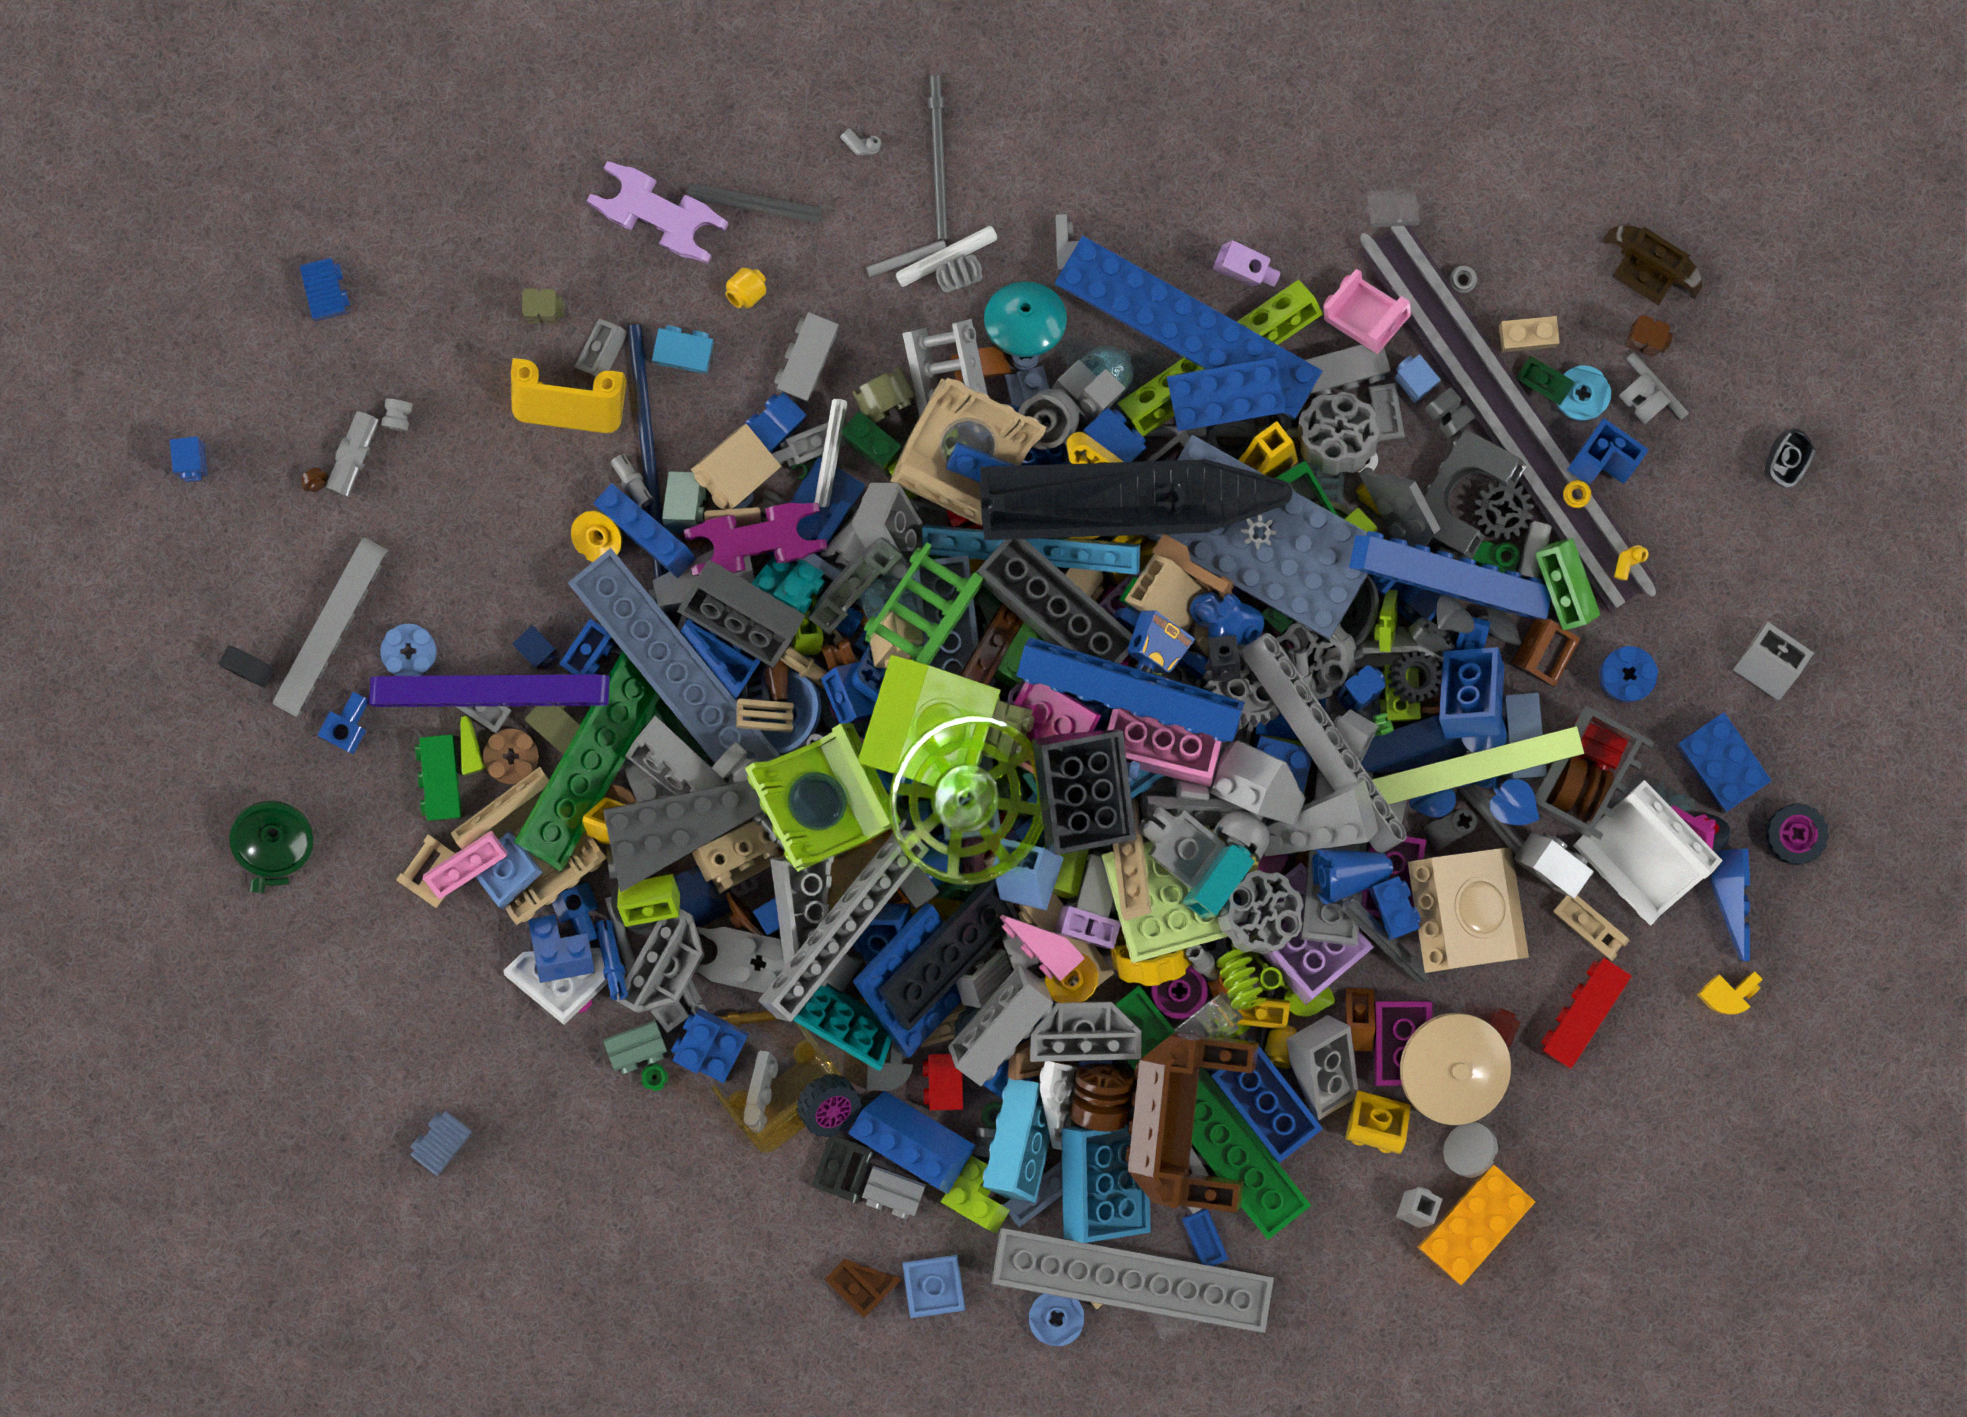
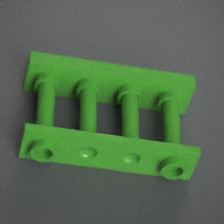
M926 543L923 549L918 547L909 560L913 564L877 617L872 615L864 628L867 631L865 637L867 642L870 643L877 634L912 656L911 660L930 665L983 583V577L975 572L970 579L967 577L963 579L928 557L931 551L929 543ZM921 566L958 588L957 592L960 594L955 602L952 600L948 602L913 580ZM906 588L942 610V614L945 617L940 624L936 622L932 624L898 602ZM891 611L927 633L926 637L930 639L925 647L921 645L917 647L882 625Z

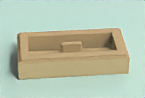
M738 699L736 728L792 732V710L794 703ZM743 707H745V708H757V709H769V710H781V711H786V712H785V713H776V712H764V711L743 710ZM743 717L785 720V724L743 721Z

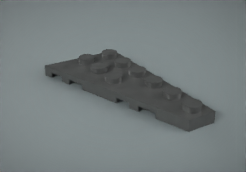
M748 780L603 809L620 893L762 812L760 798L756 790L750 786Z

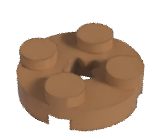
M504 729L489 738L484 748L483 761L493 778L504 784H517L536 770L539 763V751L533 739L523 731ZM514 748V753L519 754V759H515L514 764L510 765L508 760L503 759V755L507 754L509 749Z

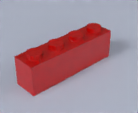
M1601 958L1599 962L1594 960L1586 971V974L1589 975L1584 985L1579 983L1571 994V997L1574 998L1569 1008L1564 1006L1555 1019L1559 1022L1554 1031L1549 1029L1540 1042L1544 1045L1541 1049L1543 1053L1568 1069H1572L1632 977L1606 958Z

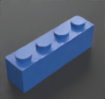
M611 483L594 501L593 504L600 512L607 515L623 533L677 579L696 559L680 540L614 484Z

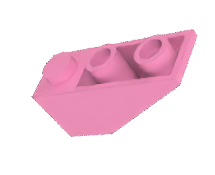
M1005 915L1000 917L1005 923L1002 926L1003 930L1012 939L1017 936L1022 941L1023 945L1020 948L1030 959L1036 957L1042 963L1039 969L1049 979L1055 977L1061 981L1084 959L1083 955L1066 937Z

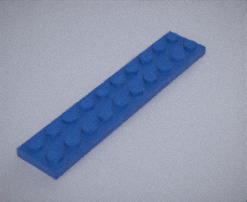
M1083 235L1055 281L1056 286L1204 369L1276 356L1287 411L1283 414L1294 420L1323 373V370Z

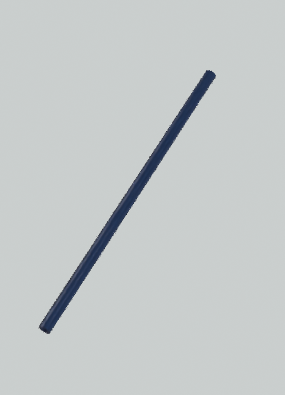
M634 324L627 327L644 484L650 495L654 498L653 502L647 506V511L652 518L663 526L641 324ZM653 558L654 576L656 579L668 573V570ZM672 611L665 612V615L674 624Z

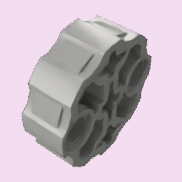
M1340 392L1337 395L1322 394L1314 398L1310 407L1301 413L1297 438L1300 442L1302 457L1307 463L1316 465L1323 473L1337 475L1340 472L1354 473L1365 467V462L1371 456H1374L1377 450L1380 429L1376 422V412L1370 404L1363 403L1354 394Z
M1296 621L1276 638L1290 660L1289 651L1292 649L1287 646L1286 640L1292 642L1294 649H1307L1308 669L1312 673L1310 689L1318 700L1331 696L1352 677L1355 671L1354 652L1356 645L1352 636L1341 628L1340 623L1330 640ZM1334 665L1341 667L1343 674L1338 673Z
M1258 870L1244 876L1222 907L1221 914L1218 917L1221 931L1230 937L1234 947L1243 952L1251 951L1266 954L1284 948L1287 942L1299 934L1303 924L1301 921V910L1304 905L1300 893L1291 887L1288 878L1277 872L1267 873ZM1234 892L1241 897L1240 905L1235 904L1233 901ZM1282 898L1283 902L1276 903L1278 899ZM1282 919L1288 923L1289 929L1287 932H1284L1281 928L1280 923ZM1245 922L1243 926L1239 927L1237 923Z

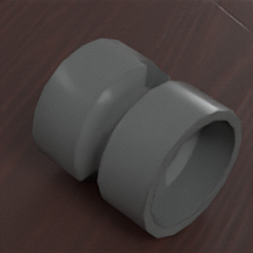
M1453 387L1446 390L1424 409L1433 421L1440 422L1439 429L1447 439L1453 437L1476 418L1467 405L1460 404L1461 397Z

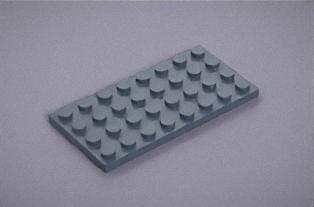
M1194 435L1190 437L1177 459H1207L1262 474ZM1292 491V499L1288 504L1261 514L1262 521L1265 522L1270 518L1273 521L1268 526L1269 529L1276 531V534L1270 535L1268 538L1271 545L1263 542L1260 543V548L1256 549L1254 541H1251L1249 544L1244 542L1248 534L1240 530L1241 528H1247L1249 523L1246 519L1209 533L1166 534L1188 547L1191 562L1219 578L1222 575L1234 582V587L1328 640L1331 639L1368 576V573L1349 568L1355 536H1367V532ZM1257 515L1254 516V517H1251L1250 519H1251L1252 521H1253V520H1256V519H1257ZM1257 525L1254 526L1253 530L1255 533L1252 536L1258 535L1262 537L1264 535L1262 530L1265 526L1261 528ZM1163 534L1144 536L1158 543Z

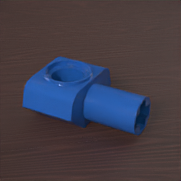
M352 692L340 716L330 711L317 736L354 755L366 732L364 728L357 724L369 700ZM340 725L347 726L349 734L344 740H337L334 734L335 729Z
M589 882L559 893L556 900L552 902L559 923L571 920L576 935L588 933L589 942L597 939L598 936L589 912L598 909V905ZM572 895H578L581 898V906L579 909L572 911L567 907V899Z

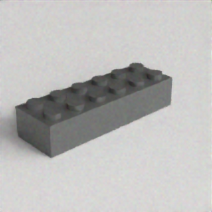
M1005 539L976 571L978 575L983 577L982 585L1046 642L1118 664L1128 656L1127 650L1132 634L1027 540Z

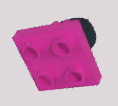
M1675 805L1671 806L1714 852L1722 850L1728 845L1730 827L1725 820L1711 814L1690 815Z

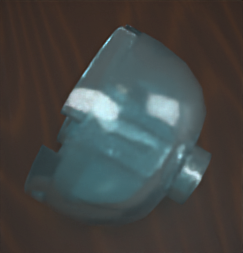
M1101 345L1090 350L1080 359L1096 376H1099L1107 369L1125 387L1118 399L1131 386L1134 372L1131 358L1125 350L1110 345Z

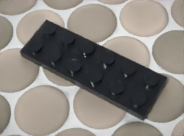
M989 876L878 990L902 1029L910 1031L1005 932L1002 928L1005 923L1000 919L1002 915L1016 920L1019 918L1012 903L1000 899L995 877Z

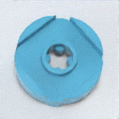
M1581 365L1563 374L1575 382L1562 404H1557L1559 410L1565 416L1575 421H1588L1597 418L1606 410L1611 399V388L1601 371L1591 366ZM1585 386L1587 387L1586 392L1590 393V398H1585L1581 401L1579 396L1575 394V391Z

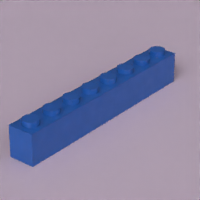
M1368 531L1367 536H1355L1349 564L1350 569L1525 618L1547 620L1551 596L1547 585H1543L1544 580L1527 577V580L1520 578L1521 573L1508 570L1501 573L1498 572L1499 567L1489 564H1482V567L1475 565V560L1460 557L1458 561L1452 559L1453 554L1443 551H1437L1436 554L1430 553V548L1422 545H1414L1412 548L1406 546L1407 541L1397 538H1391L1390 541L1384 540V535L1377 532Z
M1029 637L1024 645L1017 672V677L1023 678V681L1033 685L1040 683L1050 686V689L1055 692H1070L1085 701L1096 700L1103 702L1108 708L1126 709L1138 717L1149 716L1158 719V722L1164 725H1179L1185 727V730L1190 733L1199 734L1202 732L1212 735L1213 739L1220 742H1233L1245 702L1032 637Z

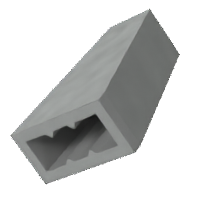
M714 549L697 557L678 579L668 572L653 580V589L648 590V592L664 613L679 609L698 577L692 575L691 567L705 563L708 559L710 560L714 554ZM750 556L744 557L746 570L734 574L751 584L754 581V574Z

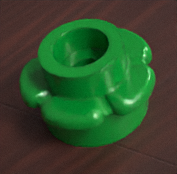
M660 1064L646 1066L641 1073L643 1077L641 1080L642 1085L646 1089L659 1091L668 1082V1073L663 1070L664 1068ZM653 1075L657 1076L656 1080L652 1079Z

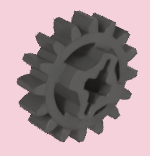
M1498 482L1496 488L1491 483L1488 484L1489 492L1481 490L1479 495L1483 499L1475 500L1474 505L1480 507V510L1475 511L1473 516H1480L1481 518L1476 525L1486 526L1485 535L1490 531L1494 532L1495 540L1498 539L1500 534H1503L1505 541L1509 540L1510 533H1513L1517 538L1520 536L1519 528L1523 530L1528 528L1525 520L1533 519V516L1528 514V511L1533 509L1534 505L1527 504L1526 502L1531 497L1530 494L1524 496L1521 494L1524 488L1522 485L1516 490L1504 486L1500 482ZM1503 492L1501 499L1497 501L1488 500L1492 495ZM1513 496L1518 499L1521 508L1516 507L1513 502ZM1503 503L1507 504V510L1511 511V513H1507L1504 517L1500 516L1501 511L1496 508L1501 507ZM1486 512L1492 514L1495 520L1494 525L1488 520ZM1511 519L1519 520L1516 525L1504 528L1507 521Z

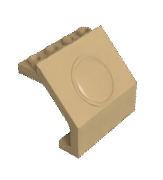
M541 767L534 770L451 832L452 837L461 850L490 831L494 833L498 840L508 831L513 832L516 837L518 836L550 780ZM586 830L562 871H557L529 853L543 873L505 907L506 911L516 925L520 922L528 921L534 916L536 910L543 905H549L554 902L559 893L566 888L574 887L587 872L597 870L607 856L596 841L587 835Z
M1511 848L1485 850L1408 862L1414 906L1417 908L1421 918V922L1418 923L1420 927L1418 932L1425 973L1529 958Z

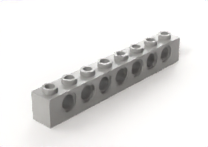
M895 830L758 1001L777 1019L791 1022L928 852L929 848L911 831Z

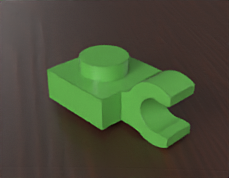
M1387 713L1375 715L1373 720H1370L1378 725L1374 737L1394 731L1391 720L1385 721V718L1388 717Z

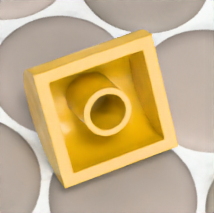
M1357 1090L1348 1120L1346 1140H1350L1358 1146L1368 1145L1378 1148L1384 1153L1393 1152L1401 1154L1406 1143L1411 1105Z

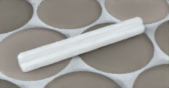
M988 226L898 271L896 278L899 284L904 287L934 272L938 266L962 258L996 241L997 234L992 226Z
M842 399L832 400L814 502L818 503L819 507L827 508L830 505L842 436L841 431L843 430L847 401Z

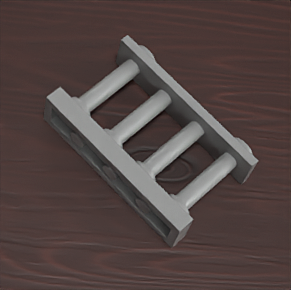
M972 319L952 323L953 332L928 336L927 328L902 333L920 416L938 386L936 374L962 370L965 387L987 395L976 343V331L973 327ZM956 342L959 359L934 363L931 347ZM971 420L961 421L951 426L958 427L973 424L975 433L988 430L983 424Z

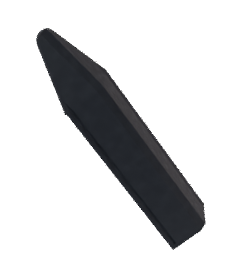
M1207 459L980 467L981 520L984 540L1209 533L1282 507L1291 501L1293 493L1291 486L1283 480Z

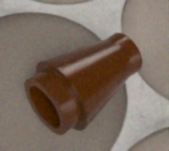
M778 660L774 668L764 663L762 674L772 701L782 702L788 700L789 667L781 660Z

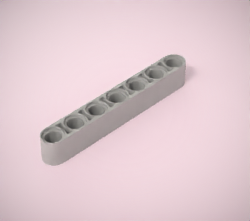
M365 537L361 540L273 701L274 706L297 718L301 715L302 711L300 709L303 703L307 704L315 689L314 683L317 678H321L329 664L326 661L330 654L333 655L342 640L340 636L343 630L347 631L355 616L353 612L357 605L360 606L368 592L366 588L370 581L373 582L382 567L380 563L383 557L387 558L388 549Z

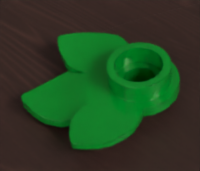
M1486 541L1480 544L1472 559L1479 563L1477 565L1479 567H1482V564H1489L1499 567L1498 572L1504 573L1505 570L1516 572L1515 566L1519 562L1520 553L1518 548L1512 543L1503 542L1495 545ZM1502 552H1509L1511 559L1503 561L1501 559Z

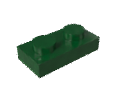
M1529 356L1515 378L1558 405L1562 404L1575 384L1570 378L1532 356Z

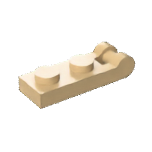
M1566 895L1552 911L1611 962L1617 957L1616 952L1620 947H1625L1630 941L1579 896H1576L1574 899ZM1607 934L1613 938L1608 946L1602 942Z

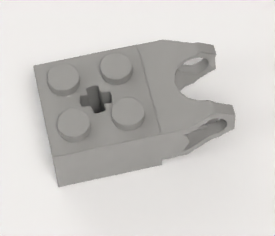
M697 927L698 934L713 940L718 948L716 959L710 964L699 965L695 971L711 982L765 993L785 968L781 939L760 936L727 927L714 929ZM757 956H763L762 960L767 962L765 968L761 967V971H755V966L751 964L752 959H757Z

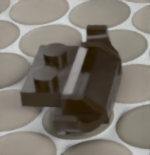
M1617 226L1609 229L1604 236L1602 242L1606 244L1614 243L1623 248L1620 253L1625 255L1614 272L1613 278L1658 306L1672 285L1677 287L1681 284L1688 289L1691 294L1690 297L1693 299L1697 297L1702 288V279L1697 267L1690 260V255L1646 227Z

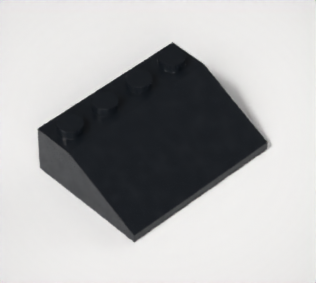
M1122 729L1057 734L1032 739L1046 849L1055 855L1136 840Z

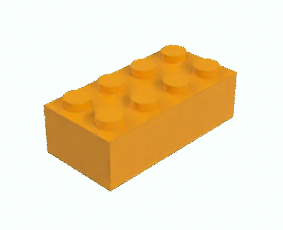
M1493 1164L1488 1171L1473 1183L1417 1247L1455 1282L1462 1285L1533 1206L1535 1201Z

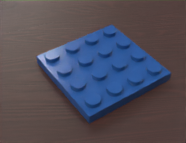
M925 903L853 981L902 1055L909 1058L962 1001L955 983L910 1031L901 1028L878 991L944 923L934 906L929 903Z

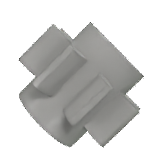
M1259 514L1256 520L1246 519L1249 523L1247 528H1241L1240 530L1248 534L1244 542L1249 544L1251 541H1254L1256 549H1259L1260 543L1263 542L1271 545L1268 538L1270 535L1276 534L1275 530L1268 527L1273 522L1271 518L1264 522L1262 521L1261 514ZM1257 525L1259 528L1265 526L1262 530L1264 533L1262 537L1258 535L1252 536L1255 533L1253 530L1254 526Z

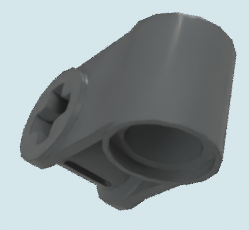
M1461 809L1423 826L1422 829L1433 851L1436 852L1474 830L1477 819L1476 815L1469 809ZM1462 814L1464 817L1469 816L1471 818V821L1468 823V829H1465L1464 826H1457L1456 822L1460 820L1458 815Z

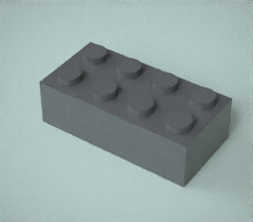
M709 559L677 611L773 668L792 641L805 615L793 607L782 603L769 593L760 590L747 580L738 577Z

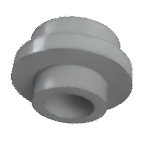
M1458 266L1451 272L1449 282L1454 291L1468 293L1476 286L1477 275L1468 266ZM1460 275L1467 276L1468 283L1465 285L1460 284L1458 277Z

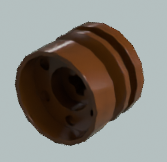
M1575 756L1570 757L1547 803L1565 813L1573 806L1572 817L1578 820L1582 818V822L1590 825L1613 784V772L1605 769L1601 771V767L1596 765L1592 766L1587 772V761Z
M1093 1063L1079 1067L1075 1076L1074 1091L1076 1094L1072 1098L1071 1119L1076 1124L1094 1131L1110 1132L1125 1128L1129 1121V1100L1132 1098V1088L1134 1086L1133 1075L1129 1071L1111 1064Z

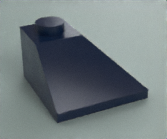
M698 865L674 877L680 892V909L693 916L696 928L702 927L732 911L727 899V893L729 891L732 892L731 888L719 894L712 880L705 881Z

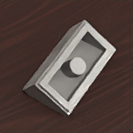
M599 318L575 368L594 377L603 371H609L628 332L620 326Z

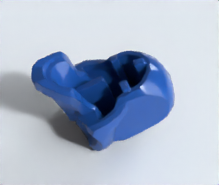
M1214 592L1204 593L1196 596L1190 605L1189 611L1195 622L1202 627L1209 628L1207 638L1236 635L1237 645L1247 646L1258 639L1263 631V615L1257 609L1241 603L1233 594L1228 593L1224 600L1221 601Z

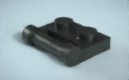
M834 1135L830 1136L811 1187L858 1204L861 1197L858 1194L871 1159H875L877 1151ZM856 1152L861 1154L847 1191L840 1187L852 1154Z

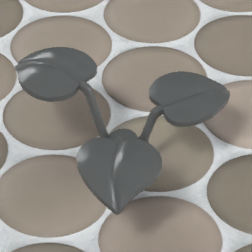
M1439 544L1440 548L1438 551L1453 554L1452 559L1459 561L1460 557L1465 558L1446 546ZM1442 595L1437 601L1436 625H1438V629L1446 630L1452 637L1458 632L1471 633L1475 628L1471 615L1460 606L1457 598ZM1488 608L1485 612L1486 615L1477 617L1478 619L1491 622L1489 632L1495 637L1515 645L1522 644L1516 624L1505 612Z

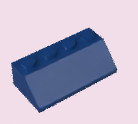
M887 1091L881 1093L861 1111L848 1133L947 1194L976 1148V1145Z

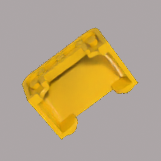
M513 358L511 368L512 413L517 420L524 423L600 433H612L620 427L627 385L623 372L603 371L596 376L593 391L545 385L543 382L538 381L539 370L532 361Z

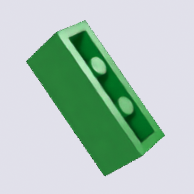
M451 734L419 738L420 744L415 745L416 760L421 761L422 772H418L419 789L424 788L425 799L420 800L421 815L426 816L429 822L462 819L455 736Z

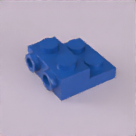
M700 1008L696 1015L690 1013L683 1026V1029L687 1030L683 1039L677 1038L671 1050L675 1054L672 1061L696 1074L700 1071L724 1084L749 1033Z

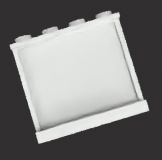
M1644 780L1612 808L1616 812L1613 818L1604 815L1599 820L1595 829L1604 834L1601 840L1593 836L1588 838L1582 835L1573 846L1614 887L1618 894L1637 911L1638 915L1651 926L1662 913L1703 878L1706 879L1718 867L1722 859Z

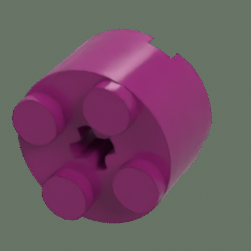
M1190 965L1186 969L1185 975L1177 980H1169L1160 985L1151 986L1150 993L1152 1002L1160 1013L1169 1018L1183 1019L1196 1014L1202 1008L1207 998L1208 989L1203 975ZM1177 983H1181V987L1186 989V994L1181 995L1180 999H1177L1176 994L1171 992V989L1175 988Z

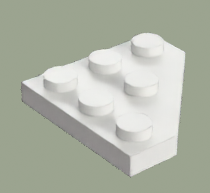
M590 948L595 973L540 983L534 951L522 952L504 969V975L564 1025L608 983V980L603 975L605 967L600 948Z
M1045 1061V1065L1040 1072V1092L1052 1148L1062 1150L1061 1128L1079 1126L1071 1119L1070 1114L1072 1098L1076 1094L1074 1084L1078 1068Z

